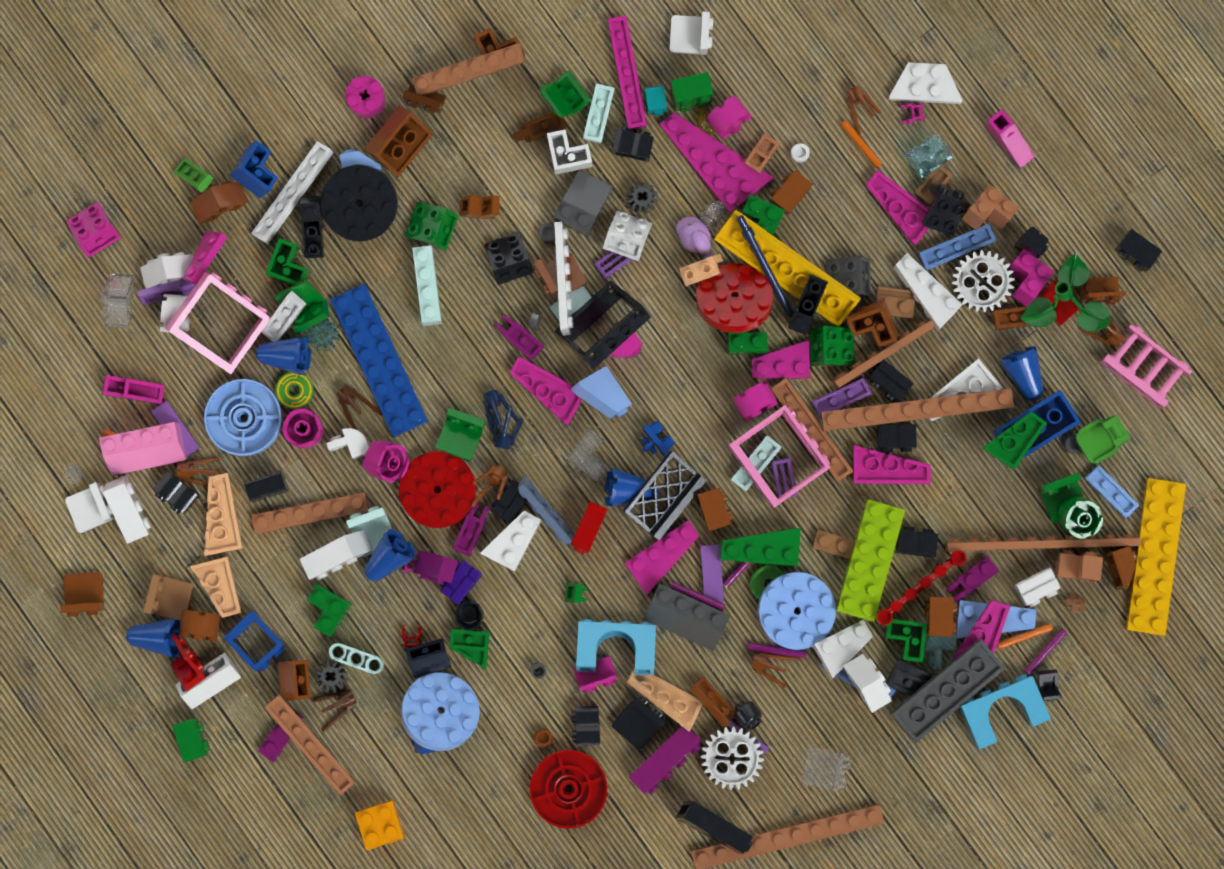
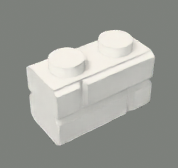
M1050 567L1013 585L1024 606L1029 605L1030 607L1039 604V599L1044 596L1048 599L1058 594L1056 590L1061 588Z

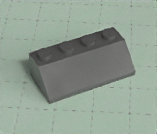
M659 584L643 619L714 651L730 615Z

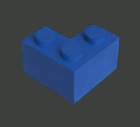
M257 140L246 147L229 175L258 198L270 192L278 179L276 175L263 166L271 151Z

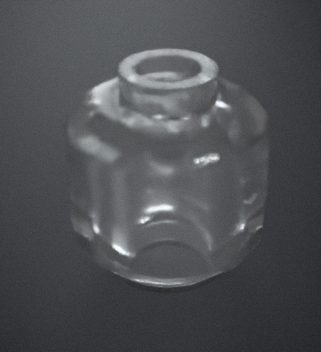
M719 200L708 201L699 212L700 221L709 229L718 228L727 218L728 213L725 209V204Z

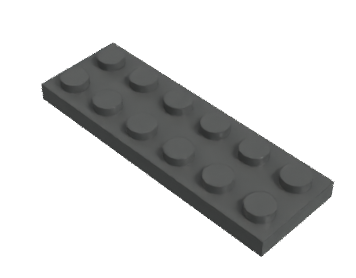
M979 638L895 708L891 714L917 743L1006 668L982 639Z

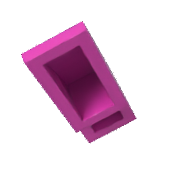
M106 375L101 395L162 404L165 385Z

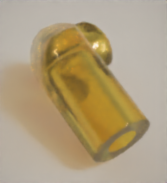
M700 108L698 112V127L708 135L715 134L716 131L707 120L708 109Z

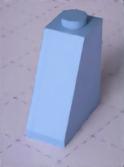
M607 366L579 381L571 388L573 393L610 419L616 415L619 418L628 412L627 408L632 404Z

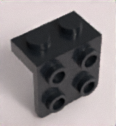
M931 183L928 190L935 197V200L922 220V225L952 235L971 204L965 198V193L961 190H951L944 184L937 185Z
M514 233L484 245L497 285L534 273L520 233Z
M635 696L614 720L612 727L636 749L640 750L656 731L664 725L665 721L662 719L665 716L657 709L653 712L648 707L650 703L642 696L639 699Z

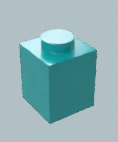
M664 86L645 88L644 93L648 115L652 114V116L656 117L667 112Z

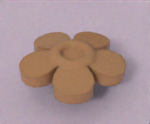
M1070 594L1065 600V605L1071 606L1070 611L1073 613L1086 610L1084 605L1085 599L1082 597L1077 599L1075 594Z

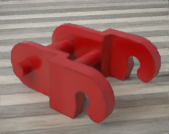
M402 625V637H404V644L402 646H404V650L407 647L421 645L418 644L419 637H421V625H418L419 631L417 636L405 635V625ZM407 639H416V643H407Z

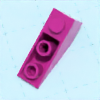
M1003 109L985 123L984 127L1020 169L1035 157L1018 128Z

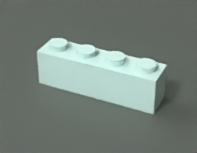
M431 245L412 248L423 326L442 324L433 248Z

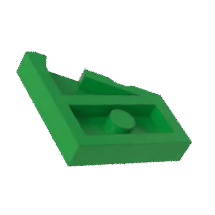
M451 628L449 648L480 665L481 668L487 669L490 631H466L460 628Z

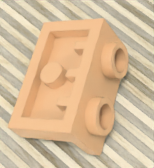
M721 254L679 268L685 286L720 274L717 263L723 261Z

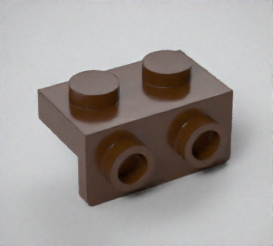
M412 84L409 86L408 91L405 90L403 94V100L406 105L413 108H423L424 111L431 114H440L446 99L445 95L436 92L424 96L416 94L415 87Z

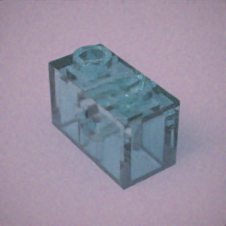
M934 134L905 154L909 167L920 178L925 177L953 158L948 144L937 134Z

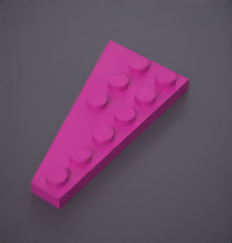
M673 113L659 124L729 214L748 200L750 194L754 195L774 180V177L762 170L759 174L745 165V158L676 113Z

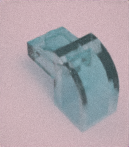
M953 633V637L928 636L925 640L924 650H931V654H928V666H931V670H942L941 650H957L956 633Z

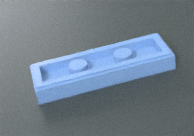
M1099 464L1084 477L1124 519L1139 506Z

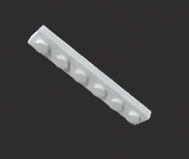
M318 141L252 231V235L267 245L334 153L330 148Z
M561 221L554 222L559 320L560 330L563 336L571 335L570 328H573V318L569 314V310H572V300L569 299L568 292H571V282L568 281L567 277L570 274V264L567 263L566 257H569V246L566 245L565 241L569 236L568 229L564 228Z

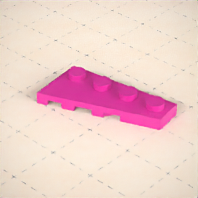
M877 170L866 184V188L915 247L929 229L922 225V220L929 208Z
M518 357L510 374L568 427L583 399L572 392L571 388L573 385Z
M853 445V484H931L930 464Z
M689 520L625 563L646 595L699 537V534Z
M990 599L950 663L979 638L982 639L994 654L1011 606Z

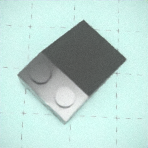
M579 170L554 215V221H562L564 226L589 237L613 186Z

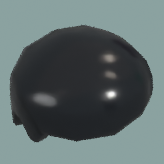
M473 600L463 601L456 608V622L466 631L475 630L482 624L484 611L480 604Z

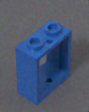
M251 611L224 637L255 672L259 670L264 671L270 665L269 661L273 657L278 658L285 651L283 647L286 646L255 611ZM254 622L277 644L257 664L235 641Z

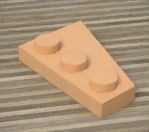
M229 557L190 566L222 618L242 613Z

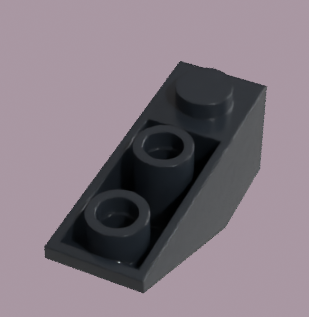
M321 196L302 197L300 211L305 258H324Z
M812 275L809 276L788 325L789 329L803 335L807 334L828 284L827 281Z

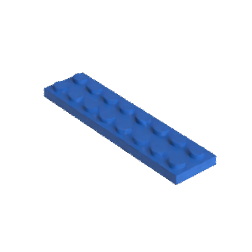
M362 284L330 299L393 438L427 423L426 415L366 284Z

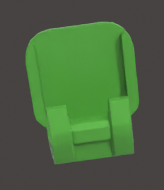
M1117 415L1107 417L1104 420L1097 419L1079 429L1075 435L1076 442L1086 459L1093 464H1097L1118 451V447L1131 439Z

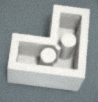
M566 130L547 133L555 175L592 167L588 144L569 148Z
M179 252L169 256V253L158 255L157 259L147 261L146 265L140 267L145 289L182 280L186 269L192 261L193 254L185 255L184 252Z
M861 654L843 665L849 679L858 689L862 700L872 713L892 701L889 696L891 690L884 682L885 678L882 673L875 671L876 666L871 659L867 660Z

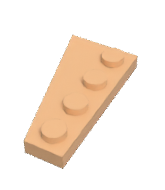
M229 473L210 476L208 480L204 556L243 549Z
M633 669L627 683L690 732L703 705L702 702L655 675H635Z

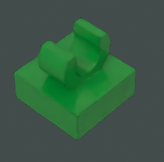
M567 583L565 602L581 604V602L587 601V598H582V591H588V588L583 587V584Z

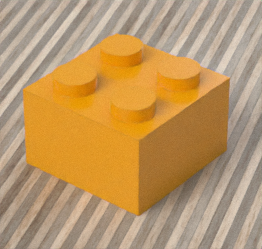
M394 799L355 812L366 851L406 837Z

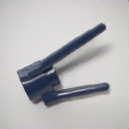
M491 390L483 395L489 429L493 430L490 409H493L500 429H504L497 407L502 402L508 410L509 404L506 402L503 394H499L497 390ZM511 409V416L517 423H520V420Z
M511 405L508 406L503 432H499V436L498 422L494 414V447L509 450L510 445H514V440L524 421L523 418L520 419V423L517 424L510 438V434H507L511 415Z

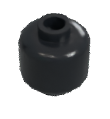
M741 701L735 706L734 719L741 728L753 730L762 722V712L754 702L748 701L745 703Z

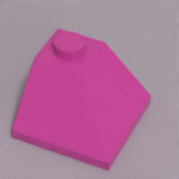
M633 333L607 358L629 359L631 356L635 358L642 351L643 343Z

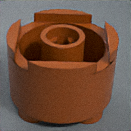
M182 610L178 637L190 638V634H192V639L204 640V636H206L205 640L217 642L220 615Z

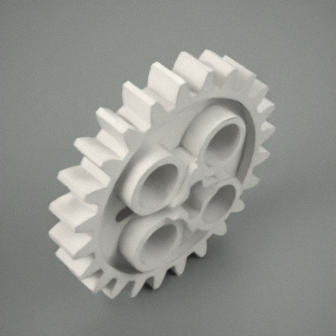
M981 250L980 256L973 252V258L966 255L967 262L960 260L962 267H955L959 273L953 274L957 281L952 282V284L958 285V288L953 291L960 292L957 299L963 297L962 305L968 302V309H971L974 305L976 306V312L979 311L980 307L983 308L984 312L987 311V307L994 311L995 304L1000 308L1001 300L1007 302V299L1004 297L1005 295H1012L1008 289L1014 288L1010 282L1014 281L1015 278H1011L1009 275L1014 271L1007 270L1010 263L1004 265L1005 258L998 260V253L992 257L991 251L984 255V251ZM984 262L988 265L986 273L978 271L979 263ZM973 269L981 278L986 276L988 278L986 282L996 289L997 292H992L985 284L981 286L979 284L980 279L973 275L970 270ZM994 275L1002 277L1001 285L996 286L992 283ZM967 277L974 278L975 285L973 287L965 285ZM985 289L989 292L990 295L987 300H982L979 297L980 290Z
M733 726L732 731L725 727L724 733L718 729V736L711 734L712 741H705L709 747L702 748L703 751L707 752L701 755V758L706 759L701 765L708 767L704 773H711L709 780L715 778V785L722 782L723 789L726 784H729L730 790H732L733 785H736L739 790L741 783L747 787V780L754 782L753 775H760L756 769L763 768L762 765L758 764V762L764 761V758L759 757L764 751L757 749L761 743H754L756 736L750 738V731L743 734V728H740L739 732H737L735 726ZM726 743L729 750L724 753L720 752L718 745ZM745 744L748 747V751L742 754L738 752L737 746ZM731 753H734L735 757H749L750 760L735 759L732 763L729 758L716 759L715 756L730 757ZM720 762L726 763L728 766L727 771H719L717 764ZM743 763L747 766V771L740 773L737 771L736 766Z

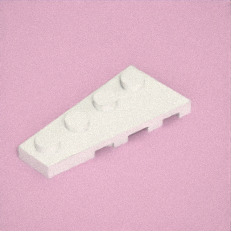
M908 253L893 267L905 286L909 287L913 292L914 299L920 302L926 316L931 318L937 332L962 306L948 290Z

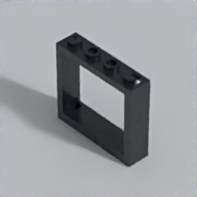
M609 281L572 315L573 328H570L571 335L563 336L560 327L555 330V333L565 345L595 369L646 323L651 316L642 304L614 282ZM614 288V291L610 294L609 290ZM618 300L623 301L633 309L586 352L573 342Z

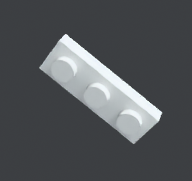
M291 291L261 332L272 342L280 341L306 303Z

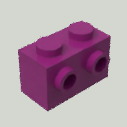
M419 550L413 572L420 574L419 578L431 581L432 578V582L443 585L444 581L452 583L458 561Z

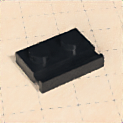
M897 658V662L893 666L886 684L911 696L933 677V674Z

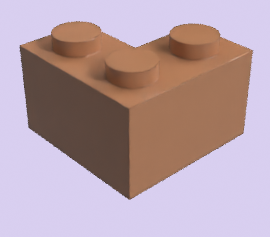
M989 184L962 217V220L977 230L988 219L1002 230L1019 207Z
M1063 550V553L1057 554L1054 575L1055 577L1083 581H1101L1103 557H1097L1098 553L1094 552L1082 553L1079 556L1074 555V551Z

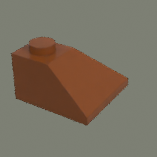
M1130 546L1104 553L1115 589L1124 590L1129 588L1136 566L1135 560L1137 558L1135 551Z

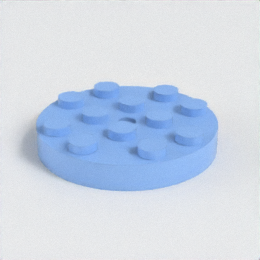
M237 379L220 386L209 398L204 413L205 428L210 439L217 447L235 456H252L265 451L277 439L283 422L282 408L275 394L263 384L249 379ZM242 415H247L248 420L246 422L241 421Z
M789 572L774 578L764 588L759 598L758 619L764 633L773 642L788 649L801 650L813 647L815 643L823 640L829 634L835 621L836 606L831 591L824 582L807 573ZM796 607L801 609V613L798 615L794 613Z
M431 673L417 679L407 690L401 704V720L407 734L420 746L434 751H447L459 747L470 738L479 721L480 709L474 691L461 678L448 673ZM439 707L444 709L443 714L438 713L437 709Z

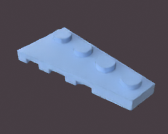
M959 600L955 639L965 638L988 603ZM1011 606L1001 633L1035 629L1037 609Z

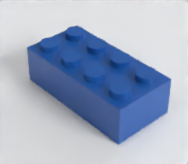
M1059 390L995 429L992 433L996 438L1030 412L1046 421L1047 424L1024 457L1080 424L1081 421L1063 392Z

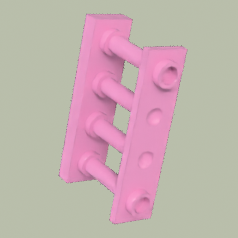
M1131 324L1125 329L1130 335L1114 355H1105L1100 363L1157 408L1162 409L1169 402L1165 399L1166 393L1182 374L1186 377L1192 371L1188 369V364L1181 360L1178 361L1143 334V329ZM1135 339L1139 340L1145 347L1129 367H1124L1120 363L1121 357ZM1150 351H1153L1160 359L1144 379L1138 378L1135 375L1136 369ZM1167 362L1175 371L1160 390L1155 391L1150 387V383Z

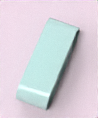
M341 643L333 644L329 649L330 657L343 664L371 674L380 673L384 669L385 664L382 658ZM338 646L344 651L343 655L339 658L334 655V649ZM355 653H359L362 657L359 664H355L352 661V656ZM374 659L380 663L377 671L370 668V663Z

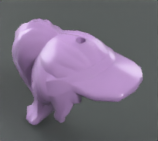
M691 216L680 220L676 226V232L679 235L683 248L693 253H700L704 256V259L714 256L710 253L711 233L707 226L699 219Z

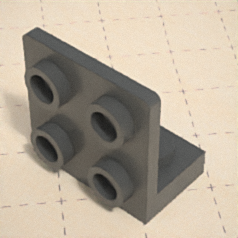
M856 256L826 260V274L856 295L871 297L870 259Z

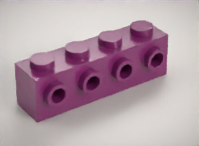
M684 727L679 728L629 778L645 795L648 793L652 795L659 788L658 784L662 780L667 781L673 775L672 771L676 767L680 768L687 762L686 757L690 753L694 755L700 750L702 741L692 730L689 732Z

